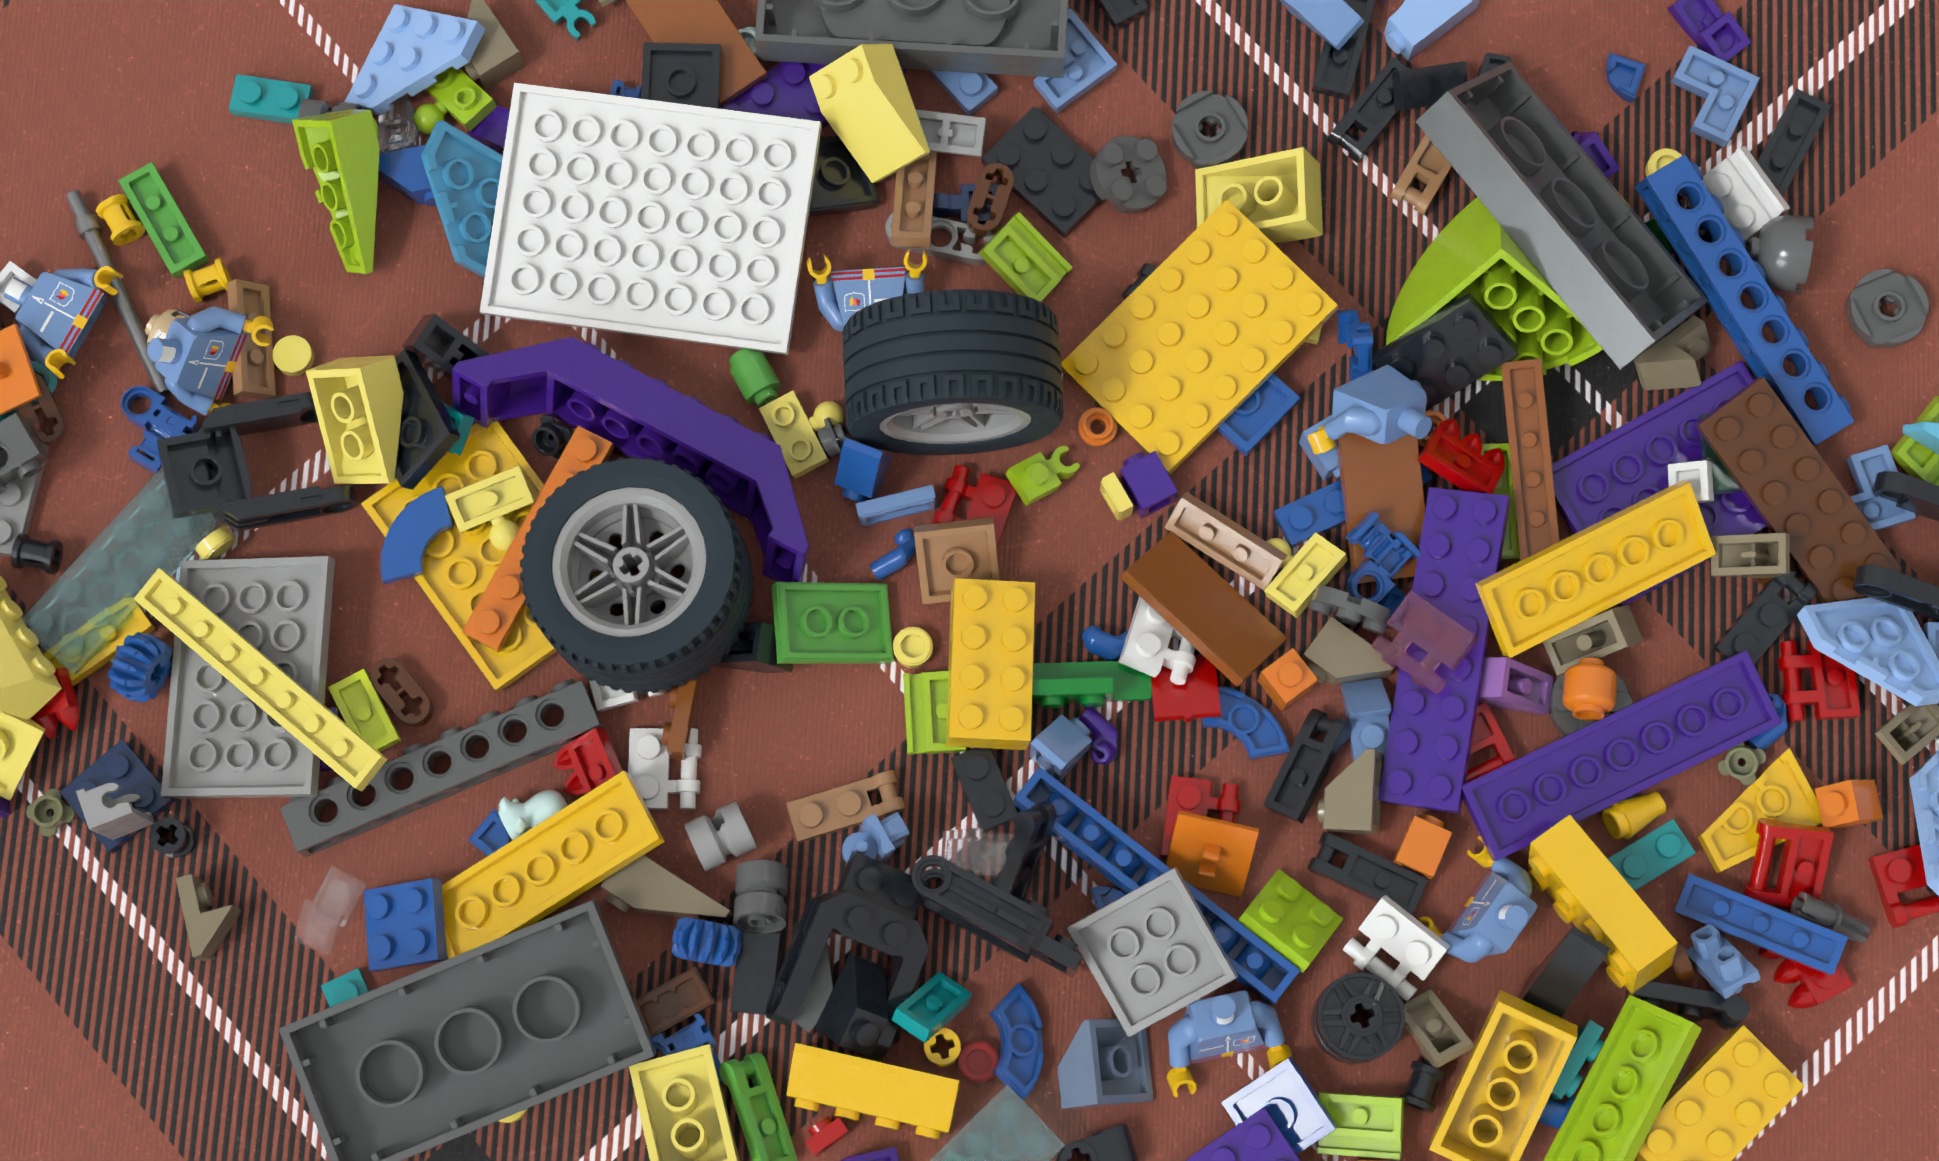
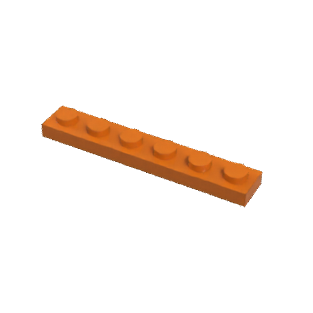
M577 426L462 630L465 636L500 653L526 606V597L522 593L523 582L520 579V573L522 572L520 560L524 556L522 546L525 545L526 533L531 529L530 523L532 519H535L538 509L542 508L546 503L547 497L551 496L557 487L565 484L568 478H572L582 470L590 469V466L607 461L614 449L612 442Z

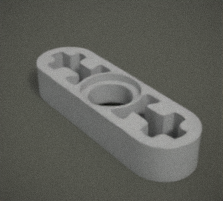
M893 213L888 217L885 225L887 240L890 244ZM932 216L931 233L937 229H944L951 234L952 240L947 246L937 247L931 242L930 249L893 246L906 251L910 249L911 252L923 254L925 250L929 256L982 266L987 264V262L979 254L973 253L972 246L961 243V251L956 250L958 233L964 234V243L975 244L977 239H983L984 246L994 235L987 237L977 236L969 230L966 223Z

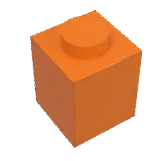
M1292 648L1261 671L1257 681L1281 712H1283L1311 691L1318 679L1294 648Z
M1847 780L1814 789L1823 827L1850 828L1883 820L1875 780Z
M1422 814L1421 818L1414 816L1406 827L1392 862L1430 880L1435 875L1452 832L1444 829L1445 823L1433 816Z

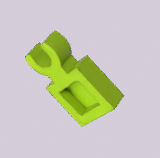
M1067 446L1058 447L1049 460H1046L1040 451L1007 470L1006 477L1026 507L1057 491L1062 484L1059 479H1069L1077 472L1080 467L1078 462L1071 466H1064L1060 462V458L1064 457L1069 450Z

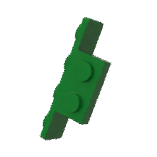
M1119 661L1033 663L1032 704H1040L1041 708H1062L1065 706V703H1081L1082 707H1101L1105 705V702L1149 701L1152 698L1151 676L1121 664Z

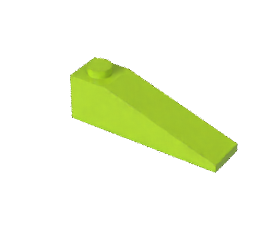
M350 109L292 119L300 156L305 169L313 168L321 188L315 191L319 204L324 203L332 215L333 220L330 222V231L346 271L361 274L373 272L380 147L377 138L379 129L371 110Z

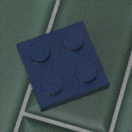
M123 739L59 792L86 825L87 822L76 791L83 788L91 790L107 783L118 784L121 786V789L115 793L111 792L106 796L117 799L127 794H137L142 798L137 803H131L132 807L142 813H152L153 819L158 817L176 801L173 798L161 796L162 783ZM142 829L114 840L94 831L92 832L104 847L114 854Z

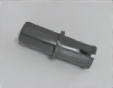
M1805 892L1799 893V897L1804 900L1798 897L1794 898L1791 905L1792 915L1845 935L1853 942L1864 943L1868 939V934L1871 930L1869 923L1844 912L1841 905L1835 902L1828 904Z

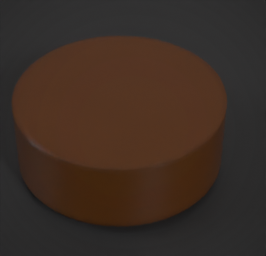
M1676 939L1678 944L1670 969L1675 979L1681 983L1694 978V971L1683 944L1679 939Z

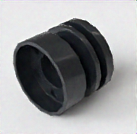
M1365 972L1346 974L1327 986L1314 1002L1310 1017L1312 1034L1320 1049L1335 1061L1349 1065L1369 1063L1390 1051L1400 1039L1405 1023L1403 1002L1395 988L1379 976ZM1355 1007H1358L1360 1012H1367L1369 1014V1019L1364 1022L1365 1028H1362L1359 1022L1352 1023L1350 1020V1016L1356 1012Z

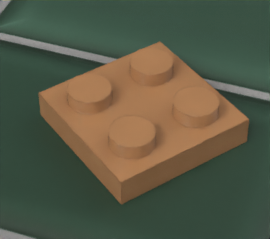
M993 517L913 526L922 604L950 602L951 588L955 578L1000 581Z

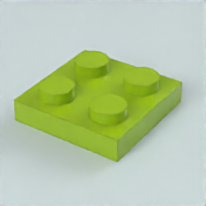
M1278 869L1245 910L1238 922L1303 973L1334 933L1343 918L1298 884L1297 881Z

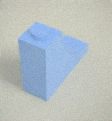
M1405 0L1401 7L1388 18L1384 31L1385 40L1395 53H1401L1409 61L1475 11L1481 0Z

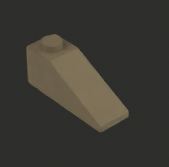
M644 855L606 878L601 885L609 893L605 900L624 913L631 907L639 913L729 922L733 916L729 909Z

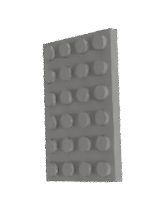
M329 556L181 561L179 583L324 705L335 559ZM175 635L161 796L173 799L317 797L320 758Z

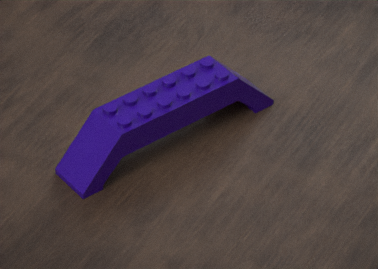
M574 337L459 361L453 367V407L475 418V423L488 429L491 423L495 421L548 413L574 428L580 426L612 442L614 449L629 457H638L642 460H645V458H652L655 461L663 460L666 461L667 465L675 464L681 470L687 469L694 477L702 479L705 486L709 485L716 496L722 500L726 508L751 520L764 557L762 572L764 576L776 582L803 581L809 545L781 446L776 444L768 435L753 432L740 425L733 417L725 414L721 415L709 409L699 399L691 396L687 397L671 389L664 381L657 378L652 379L637 371L630 363L623 360L618 361L602 353L597 346L588 342L583 343Z

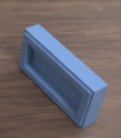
M933 485L855 503L859 523L863 527L934 510L937 507Z

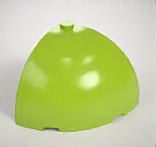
M1478 197L1451 220L1418 260L1396 299L1386 335V345H1388L1470 292L1518 345V355L1506 362L1541 358L1543 375H1546L1547 369L1566 363L1569 366H1573L1603 350ZM1501 365L1477 380L1503 381Z

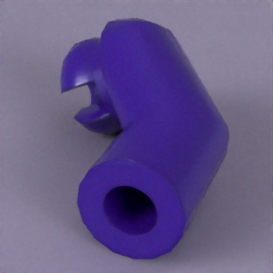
M1089 707L1078 720L1093 733L1091 757L1097 764L1111 763L1117 755L1118 731L1094 707Z

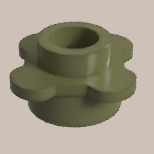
M1742 742L1728 749L1729 751L1725 759L1720 760L1718 763V770L1724 776L1731 775L1736 779H1740L1743 785H1751L1756 780L1755 773L1759 765L1766 761V754L1761 748L1752 749ZM1744 758L1746 764L1741 766L1738 764V760Z
M57 789L47 790L45 795L37 798L26 810L27 817L40 826V833L45 837L54 836L61 825L65 822H72L75 818V811L71 806L65 804L62 800V795L59 793L60 791ZM53 809L54 815L49 817L48 811Z

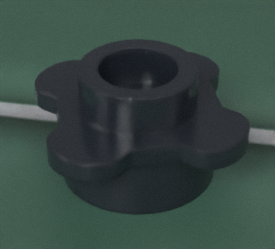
M545 414L540 418L541 425L532 434V441L538 452L545 456L559 459L573 433L570 428L556 422L553 415Z

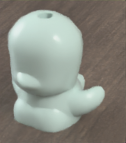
M548 789L535 794L524 803H520L517 798L510 801L503 797L499 803L498 814L513 841L565 808L567 803L559 792Z

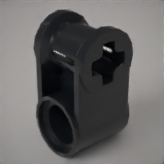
M1127 1123L1099 1131L1090 1137L1068 1144L1061 1149L1056 1161H1067L1072 1157V1150H1075L1077 1156L1084 1155L1086 1161H1139Z

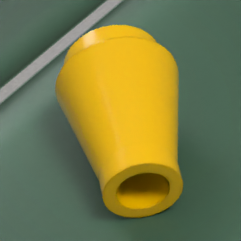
M1656 791L1647 795L1624 799L1603 810V823L1614 839H1630L1658 816L1665 814L1666 805L1661 795Z

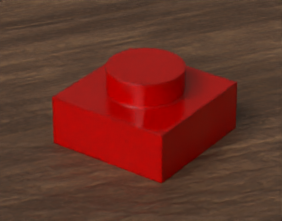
M827 1116L808 1130L812 1137L807 1139L805 1143L813 1155L817 1157L848 1135L850 1131L839 1117L831 1121L829 1116Z

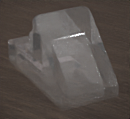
M983 828L943 831L941 857L972 874L997 876L1003 869L1007 858L1005 856V849L1016 834L983 832Z
M331 866L313 901L305 899L294 940L331 958L364 898V890H368L370 885Z

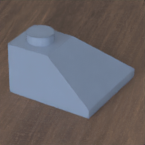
M1118 1019L1084 1020L1057 1067L1062 1109L1092 1108L1154 1101L1146 1028L1128 1037Z

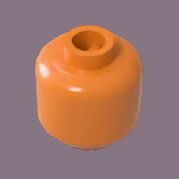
M1583 658L1579 660V664L1566 669L1563 680L1562 702L1566 709L1572 711L1573 717L1581 720L1596 721L1603 719L1606 713L1614 709L1617 694V675L1612 669L1604 666L1602 660Z

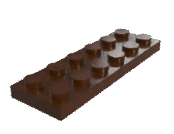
M1764 377L1755 379L1695 424L1698 431L1772 533H1790V557L1807 581L1818 589L1817 595L1823 603L1866 597V595L1860 594L1853 589L1858 566L1875 565L1896 572L1902 570Z

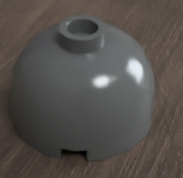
M1781 215L1770 219L1763 225L1758 238H1750L1748 254L1753 261H1757L1764 269L1766 282L1770 288L1801 294L1802 289L1799 284H1806L1811 264L1813 241L1806 239V229L1814 230L1813 217Z

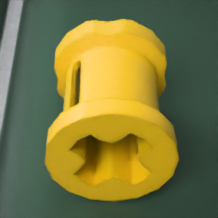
M124 194L113 195L102 201L96 208L98 216L101 219H105L112 232L111 240L117 246L130 244L139 239L145 232L142 222L136 221L129 208L131 203Z
M221 257L215 259L214 264L194 272L190 269L183 271L188 289L196 303L202 302L203 297L223 289L227 290V283L232 281Z
M941 1028L924 1043L925 1055L930 1062L939 1067H948L954 1064L961 1052V1044L957 1034L950 1029ZM942 1036L946 1042L953 1041L955 1046L949 1049V1057L941 1059L939 1053L932 1054L931 1048L936 1046V1038Z

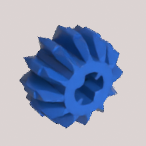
M137 632L133 636L128 635L124 639L123 646L116 647L117 653L110 660L113 663L112 668L108 671V677L111 678L110 688L123 695L124 698L134 702L140 701L145 703L148 699H155L159 689L165 688V681L171 675L169 669L173 660L171 657L172 647L159 640L158 637L148 633Z
M683 917L678 919L676 930L674 929L671 952L678 958L730 967L736 964L738 954L741 952L742 931L732 925Z

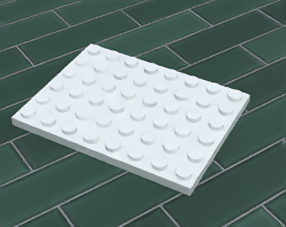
M514 83L480 313L490 316L738 349L748 348L761 352L788 355L822 127L821 122Z

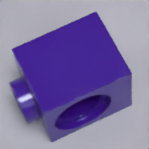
M1156 451L1146 456L1144 452H1140L1123 462L1124 467L1120 469L1119 480L1141 519L1176 502L1178 491Z

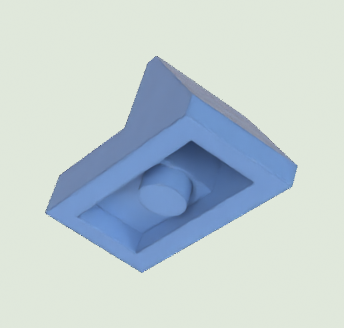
M1381 678L1341 683L1346 721L1352 725L1349 736L1352 762L1366 749H1376L1384 754V759L1390 728L1388 715L1392 709Z

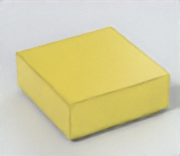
M1113 472L1103 477L1100 484V492L1116 520L1122 521L1132 515L1133 504L1115 473Z

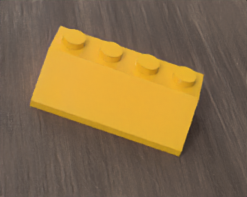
M795 1043L787 1096L796 1099L794 1106L818 1112L821 1104L836 1108L834 1116L858 1121L860 1114L876 1117L875 1125L899 1130L900 1123L916 1126V1135L939 1140L941 1132L950 1133L960 1089V1081Z

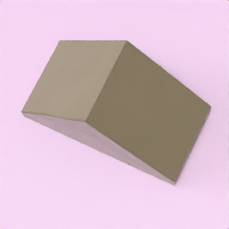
M1790 533L1711 536L1716 555L1711 557V576L1774 578L1790 574Z
M1910 703L1876 729L1875 735L1896 760L1903 765L1939 735V706L1937 704L1914 706Z

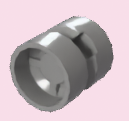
M736 800L715 809V815L712 818L702 815L684 824L696 854L706 872L726 863L727 855L729 854L739 857L758 848Z

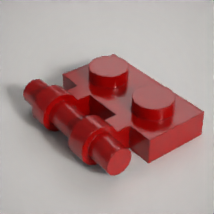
M957 464L954 467L952 476L946 478L943 491L946 492L940 510H935L931 522L937 524L964 521V519L955 516L959 500L962 498L971 501L965 520L993 517L996 549L998 550L1017 492L1009 481L981 473L976 487L968 485L966 480L970 469Z
M1810 640L1807 641L1808 655H1797L1796 641L1780 643L1781 658H1778L1777 661L1779 672H1783L1785 693L1782 694V699L1787 707L1789 722L1805 721V705H1814L1816 721L1855 719L1861 716L1855 671L1816 650ZM1799 670H1810L1812 690L1802 691Z
M1171 775L1160 857H1168L1179 811L1206 817L1207 811L1219 813V820L1234 823L1235 815L1240 814L1241 801L1237 800L1239 785L1223 783L1221 798L1209 797L1211 781Z

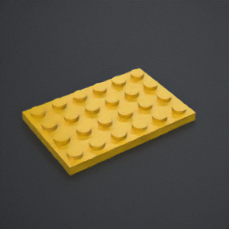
M1226 199L1061 362V367L1102 408L1108 411L1117 423L1148 454L1156 451L1166 471L1171 474L1318 330L1339 307Z
M498 421L492 422L488 429L475 423L471 427L461 455L447 451L413 490L401 487L396 478L395 481L386 485L361 504L386 538L392 523L400 512L413 500L433 489L443 486L446 494H449L517 465L521 467L534 501H536L544 484ZM534 503L505 514L507 520L515 522L520 528ZM450 510L454 527L440 533L431 542L424 557V574L414 578L490 684L499 693L554 654L556 649L533 620L527 605L500 653L462 633L507 551L498 550L492 545L489 538V532L492 527L491 521L460 532ZM595 571L591 573L590 581H592L594 578H596L603 572ZM616 604V605H614V606L611 608L610 613H611L612 611H614L615 609H617V608H618L619 606H621L622 604Z

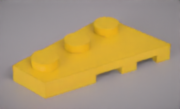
M1790 748L1786 749L1698 836L1716 873L1755 856L1759 834L1756 833L1759 818H1769L1783 823L1809 826L1822 824L1817 798ZM1776 838L1774 846L1786 841V839Z

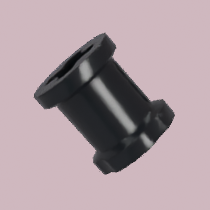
M20 533L12 547L11 564L13 568L22 569L24 566L44 569L47 574L55 575L60 568L63 544L59 540H52L50 543L30 539L29 535Z
M165 817L159 819L150 829L149 840L153 848L171 858L186 857L193 851L196 844L194 839L195 833L191 827L175 818ZM171 831L178 838L177 843L174 845L167 838Z
M1412 1061L1410 1068L1413 1072L1405 1093L1400 1094L1399 1097H1404V1104L1427 1113H1434L1435 1106L1432 1103L1440 1081H1444L1447 1074L1427 1064Z

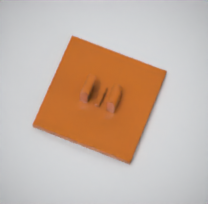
M13 324L0 331V416L42 396L17 324Z
M1179 811L1166 866L1170 869L1177 867L1182 878L1194 887L1242 897L1259 829Z

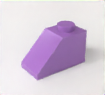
M1507 657L1485 658L1478 703L1483 704L1486 702L1489 707L1549 715V700L1553 676Z

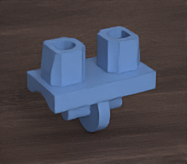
M896 812L879 821L875 813L865 818L859 831L848 836L842 845V856L845 862L848 863L852 851H855L887 865L894 850L904 844V838L909 835V830L899 813Z
M1708 924L1690 935L1693 946L1688 948L1686 953L1691 965L1709 982L1712 990L1720 993L1724 999L1729 998L1733 994L1740 993L1743 988L1742 985L1755 983L1761 979L1758 970L1712 924Z

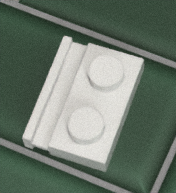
M1746 146L1739 147L1730 157L1725 158L1705 174L1702 182L1709 193L1715 195L1721 201L1724 208L1723 215L1730 226L1736 228L1743 236L1744 241L1748 242L1751 237L1756 236L1761 231L1763 225L1770 219L1780 216L1788 211L1790 207Z

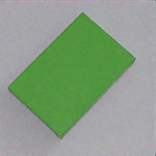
M775 582L771 585L777 664H890L894 661L887 584Z

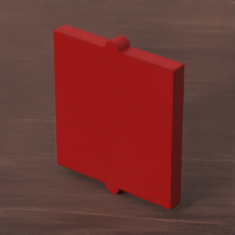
M1202 654L1194 655L1196 662L1193 672L1187 675L1183 685L1171 682L1172 670L1164 666L1161 667V671L1156 677L1151 676L1155 722L1184 720L1189 723L1192 719L1221 716L1216 667Z

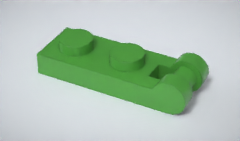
M754 1052L744 1056L743 1061L740 1062L736 1059L723 1062L720 1065V1077L724 1084L729 1087L752 1161H798L765 1057L760 1052ZM747 1076L752 1079L753 1088H749Z

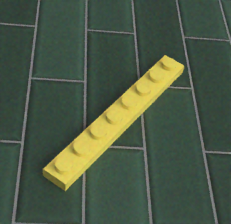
M158 568L134 597L137 603L355 789L363 791L388 760L166 571Z

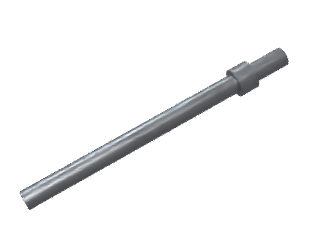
M73 190L67 193L66 199L76 218L74 226L80 238L86 240L98 268L109 266L117 271L100 235L102 232L100 223L96 215L90 213L80 190ZM114 278L110 286L117 289L118 293L111 295L156 393L166 396L171 391L165 386V377L156 370L155 362L151 361L148 357V336L145 334V330L121 278Z

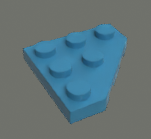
M443 120L438 121L421 154L422 162L455 263L485 279L503 155Z

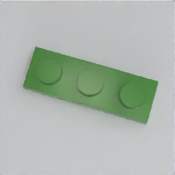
M153 162L118 180L175 279L183 276V271L188 269L192 271L210 261Z

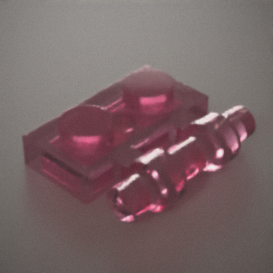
M1410 590L1387 621V624L1398 632L1397 636L1392 642L1382 635L1378 636L1372 644V649L1383 656L1382 661L1391 667L1398 666L1412 676L1411 681L1420 688L1426 686L1438 694L1444 688L1446 680L1435 673L1437 667L1442 663L1452 671H1455L1478 638ZM1412 642L1428 653L1421 663L1406 653L1407 648Z

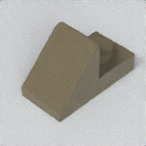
M1694 315L1634 359L1642 388L1649 391L1697 387L1702 384L1696 361L1712 350L1704 321Z
M193 874L176 878L192 957L201 961L210 960L237 920L241 909L234 905H229L209 911L208 907L213 905V897L208 883H203L201 878Z
M1432 989L1403 1004L1405 1013L1404 1026L1418 1043L1425 1064L1439 1068L1474 1048L1472 1041Z

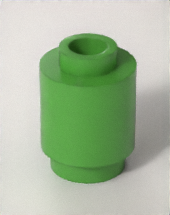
M743 348L729 358L728 362L731 366L729 372L747 404H757L758 407H761L778 397L777 391L781 388V383L763 352Z

